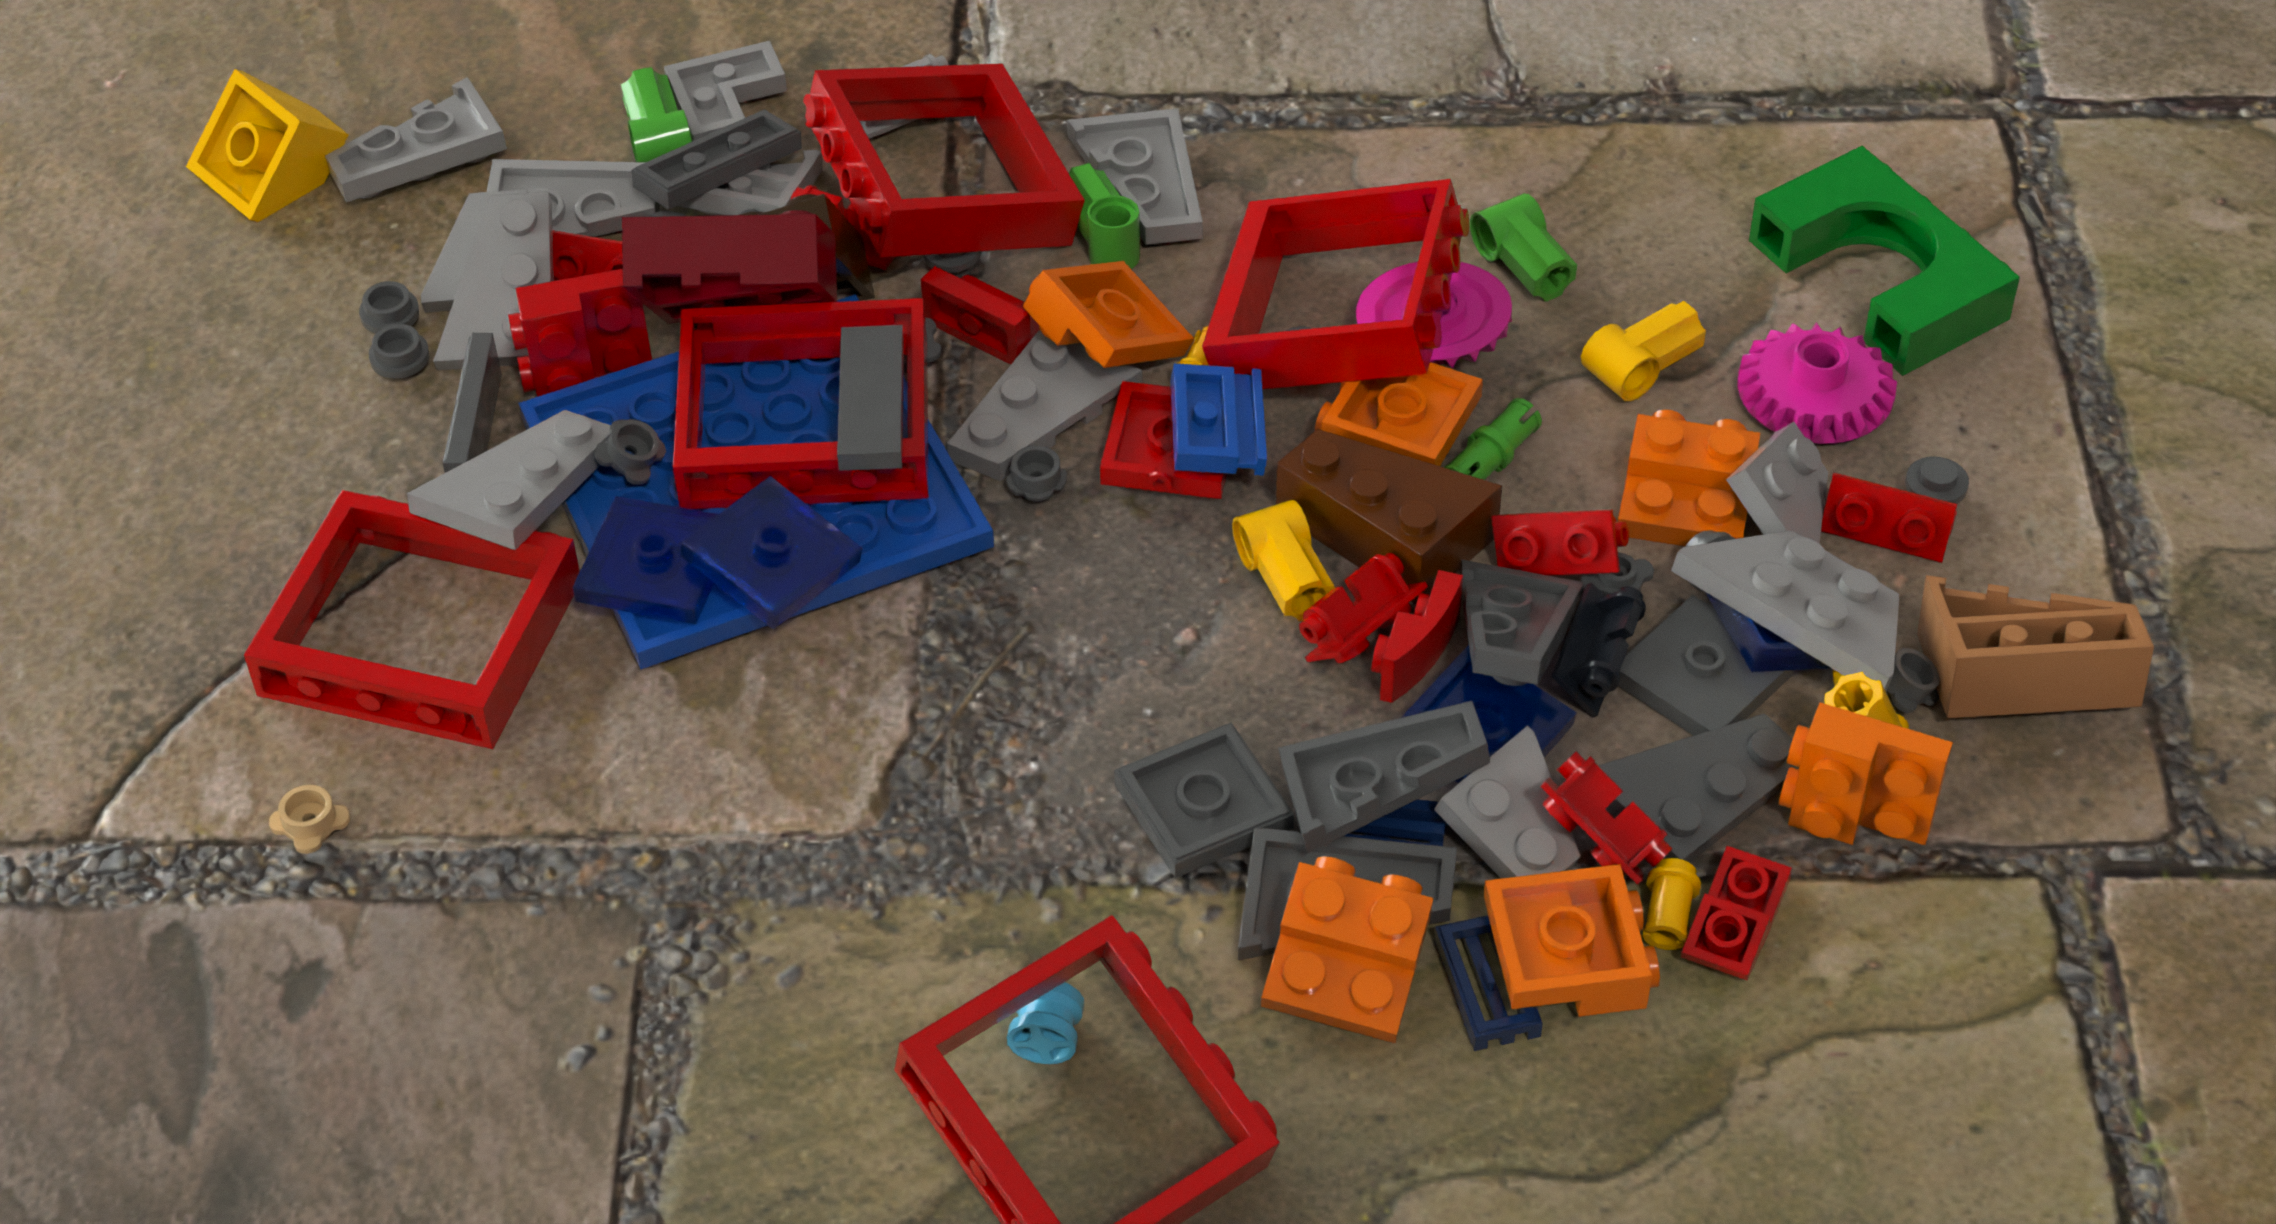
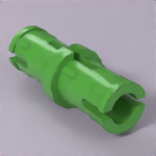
M1522 398L1513 399L1489 426L1483 425L1477 428L1468 437V446L1450 464L1445 465L1444 468L1486 480L1494 470L1497 472L1502 471L1513 461L1514 450L1541 427L1542 418L1539 411H1535L1525 422L1522 420L1519 422V419L1534 405Z

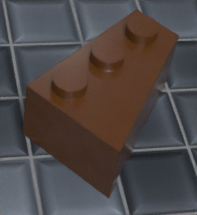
M1320 429L1313 432L1277 462L1276 504L1289 500L1297 501L1305 514L1311 537L1359 568L1376 554L1383 556L1387 553L1395 554L1403 563L1404 572L1401 576L1407 585L1424 581L1427 583L1428 587L1421 593L1431 594L1438 570L1457 573L1461 567V559L1472 560L1494 540L1491 516L1500 514L1502 485ZM1419 595L1416 596L1413 600H1411V602L1416 604Z

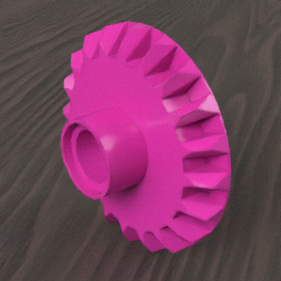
M1418 262L1408 263L1389 270L1377 277L1365 288L1356 307L1357 324L1403 319ZM1460 262L1459 272L1452 274L1450 281L1451 306L1449 310H1445L1442 313L1440 321L1442 330L1441 345L1439 348L1433 349L1430 362L1438 365L1446 364L1452 369L1459 359L1476 362L1480 351H1494L1497 340L1507 337L1508 324L1512 322L1511 297L1504 284L1488 271L1464 262Z
M1816 322L1810 330H1802L1792 323L1785 334L1771 329L1765 341L1754 340L1749 353L1742 356L1737 377L1739 396L1748 412L1768 429L1776 432L1795 422L1804 437L1810 439L1813 443L1832 444L1860 438L1878 428L1887 419L1894 406L1897 381L1893 379V364L1882 360L1881 348H1866L1863 335L1852 338L1845 337L1841 326L1833 332L1822 331Z

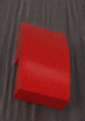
M1438 570L1431 594H1419L1414 614L1398 611L1390 636L1382 634L1378 636L1371 670L1381 674V701L1393 703L1422 680L1446 649L1460 618L1463 575Z
M1726 846L1708 894L1704 893L1681 952V958L1748 980L1791 879L1792 867Z

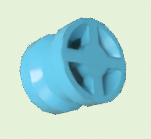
M1064 982L1016 1011L1018 1017L1014 1018L1009 1025L1007 1045L1015 1054L1034 1063L1050 1065L1063 1063L1071 1059L1076 1052L1078 1042L1077 1032L1073 1026L1078 1024L1083 1016L1084 997L1079 990Z

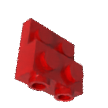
M623 269L515 288L520 312L508 314L515 350L525 348L528 350V356L517 357L524 393L536 391L537 397L652 360L643 303L623 287Z

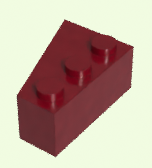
M791 210L779 215L622 217L623 287L667 324L681 323V309L837 302L835 233L816 214L811 212Z

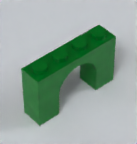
M1863 145L1755 198L1749 242L1786 274L1832 250L1857 244L1876 245L1892 249L1908 257L1921 269L1922 272L1871 299L1864 333L1865 344L1869 347L1881 348L1882 359L1893 364V368L1902 376L2007 322L2011 318L2020 276Z

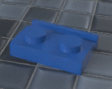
M1173 363L1170 383L1174 470L1236 474L1237 468L1254 469V475L1264 476L1267 463L1261 369L1252 368L1251 375L1234 374V367Z

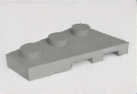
M468 77L453 84L454 95L434 105L432 101L426 99L412 107L413 118L397 127L379 125L325 155L330 175L346 203L359 198L374 197L383 190L410 181L428 179L437 172L464 163L480 162L491 154L507 149L503 130Z
M1178 108L1067 120L1068 138L1086 163H1090L1096 170H1103L1119 195L1132 199L1138 205L1140 212V237L1146 245L1203 239V221Z
M492 160L487 192L527 188L528 193L548 191L552 200V228L555 231L596 237L621 231L622 217H648L660 211L659 203L633 187L632 169L646 162Z
M548 191L489 196L433 360L437 370L463 368L468 339L472 333H493L500 366L518 365L517 357L528 356L527 348L515 350L508 314L520 312L515 288L554 281L552 200Z
M1039 330L947 442V452L954 463L1001 481L1010 475L1009 467L1012 458L1019 450L1034 445L1048 448L1056 445L1055 436L1080 420L1084 424H1088L1103 414L1102 405L1119 394L1122 381L1143 383L1142 370L1130 365L1103 368L1100 363L1094 361L1086 353L1084 347L1076 344L1057 346L1055 342L1048 339Z
M563 410L408 492L409 512L516 550L600 466L594 457V450L597 444L606 442L610 437L609 429L611 425Z

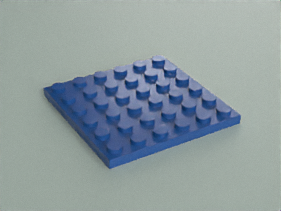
M855 294L839 299L837 302L859 301ZM679 351L518 403L526 430L563 410H567L611 425L616 420L634 419L642 421L655 430L659 439L665 445V456L661 461H656L650 467L651 475L646 483L632 484L627 481L625 475L617 473L611 466L605 467L600 465L562 503L640 669L994 547L992 527L929 419V498L680 510L673 472ZM840 358L706 364L702 448L838 441ZM903 376V438H908V383Z

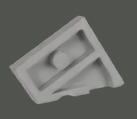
M1792 422L1776 431L1726 480L1763 535L1792 530L1802 537H1807L1820 543L1828 471L1821 462V456L1815 444L1810 439L1804 437L1795 422Z

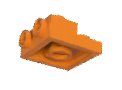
M1124 261L1043 270L1031 283L1029 288L1030 294L1023 304V308L1039 324L1040 331L1044 336L1055 342L1057 346L1082 343L1085 346L1086 353L1094 361L1100 363L1103 368L1182 357L1195 339Z
M1430 362L1427 374L1341 382L1340 393L1334 402L1327 401L1322 406L1316 420L1315 431L1320 429L1441 466L1482 397L1483 379Z
M1659 410L1652 416L1638 414L1618 516V522L1625 521L1627 523L1629 538L1678 546H1686L1695 535L1707 530L1725 532L1732 535L1735 539L1743 538L1747 510L1726 479L1758 449L1761 433L1747 431L1742 423L1733 419H1722L1713 425L1688 422L1680 413L1673 410Z
M1820 702L1810 728L1798 725L1790 745L1787 764L1797 766L1799 769L1789 768L1778 805L1791 809L1789 826L1806 830L1817 837L1831 838L1853 845L1859 827L1863 826L1892 838L1905 839L1926 845L1933 825L1953 742Z
M1323 856L1318 857L1314 865L1299 862L1280 924V936L1261 996V1007L1396 1043L1431 918L1434 898L1421 895L1422 886L1418 882L1404 876L1385 875L1382 878L1381 884L1354 877L1355 868L1341 859Z
M1620 864L1485 880L1483 897L1512 1009L1575 1002L1578 1017L1647 1008L1650 988L1659 986V963L1655 948L1652 945H1643L1640 931L1643 930L1644 918L1640 895L1637 890L1628 891Z

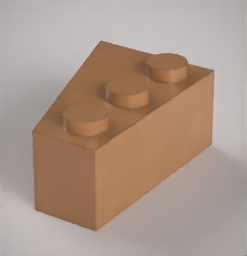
M1926 575L1917 636L1924 655L1932 661L1938 671L1940 680L1936 689L1947 718H1976L1994 715L2042 714L2046 712L2142 707L2154 645L2136 605L2051 593L2050 602L2047 603L2008 597L2009 587L1988 584L1987 594L1945 588L1947 578Z

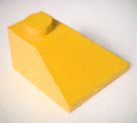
M234 69L186 167L249 220L260 222L323 185L330 173L325 155L342 147L349 134L316 108L244 71Z

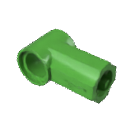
M652 67L634 70L631 77L621 84L622 99L627 116L629 117L628 128L635 161L648 162L692 142L685 112L683 109H677L668 76L655 72Z
M1090 163L1072 167L1069 175L1085 200L1077 227L1088 242L1090 263L1099 264L1124 261L1131 269L1134 268L1140 259V212L1138 205L1132 199L1120 196L1103 170L1094 169Z
M1523 193L1471 215L1470 231L1474 244L1481 256L1491 262L1501 259L1533 296H1540L1545 302L1561 296L1565 288L1576 279L1577 264L1547 232L1544 214L1537 201L1531 195Z

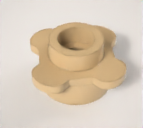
M302 785L287 792L279 803L278 811H275L269 818V826L272 833L287 836L294 842L296 851L303 854L318 851L322 846V842L327 840L334 830H342L350 822V814L347 807L344 805H334L328 791L316 785Z

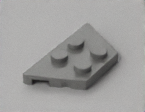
M1792 530L1681 548L1677 552L1671 569L1672 572L1840 674L1846 676L1863 672L1866 677L1881 681L1887 692L1894 675L1899 593L1880 583L1871 573L1856 569L1824 550L1815 540L1802 537Z

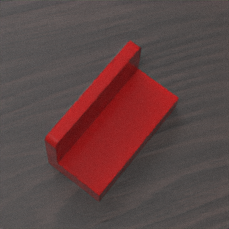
M934 266L920 279L925 317L932 319L936 323V328L1010 365L1040 330L1039 324L1023 308L1024 301L971 275H964L959 278Z

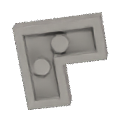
M770 41L664 66V72L668 76L677 109H683L685 112L692 141L744 119L745 116L739 105L740 102L757 100L765 96L787 91L785 73Z

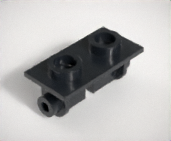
M1592 582L1586 585L1551 676L1592 717L1598 716L1604 697L1618 687L1620 682L1619 671L1629 647L1626 638L1633 636L1638 621L1644 617L1646 612L1643 594L1634 587L1625 586L1620 588L1619 591L1605 596Z

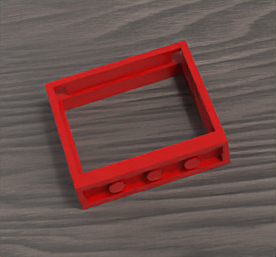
M1003 63L815 70L810 94H806L803 99L807 107L805 125L811 128L821 146L824 161L831 164L839 179L842 195L845 198H849L859 217L861 230H866L880 258L1072 246L1085 200ZM975 116L1019 193L902 199L859 121Z
M1451 179L1250 201L1202 345L1208 365L1234 367V374L1251 375L1252 368L1261 369L1262 389L1427 374L1433 349L1439 348L1441 345L1442 330L1440 321L1442 313L1445 310H1449L1451 306L1450 281L1452 274L1458 273L1460 270L1459 246L1461 238L1469 234L1468 209H1462L1461 205H1458ZM1423 241L1402 320L1259 334L1283 256Z
M923 298L681 309L673 472L680 510L929 498L927 334ZM694 323H697V330H694ZM903 325L904 355H907L908 438H903L902 468L839 471L837 457L838 441L702 448L706 364L840 358L841 327Z
M342 490L244 653L256 695L494 749L582 582L574 540L552 532L534 531L516 550L411 514L407 503L388 500L378 495L369 496ZM359 543L531 580L475 685L300 646Z
M1113 915L899 1043L894 1071L1001 1224L1061 1223L943 1056L1098 961L1102 962L1235 1145L1114 1224H1181L1267 1168L1280 1143L1276 1138V1125L1269 1112L1258 1101L1252 1100L1250 1102L1234 1081L1235 1072L1225 1052L1215 1043L1207 1044L1193 1025V1014L1183 995L1172 986L1165 987L1151 968V956L1143 941L1132 931L1126 933Z

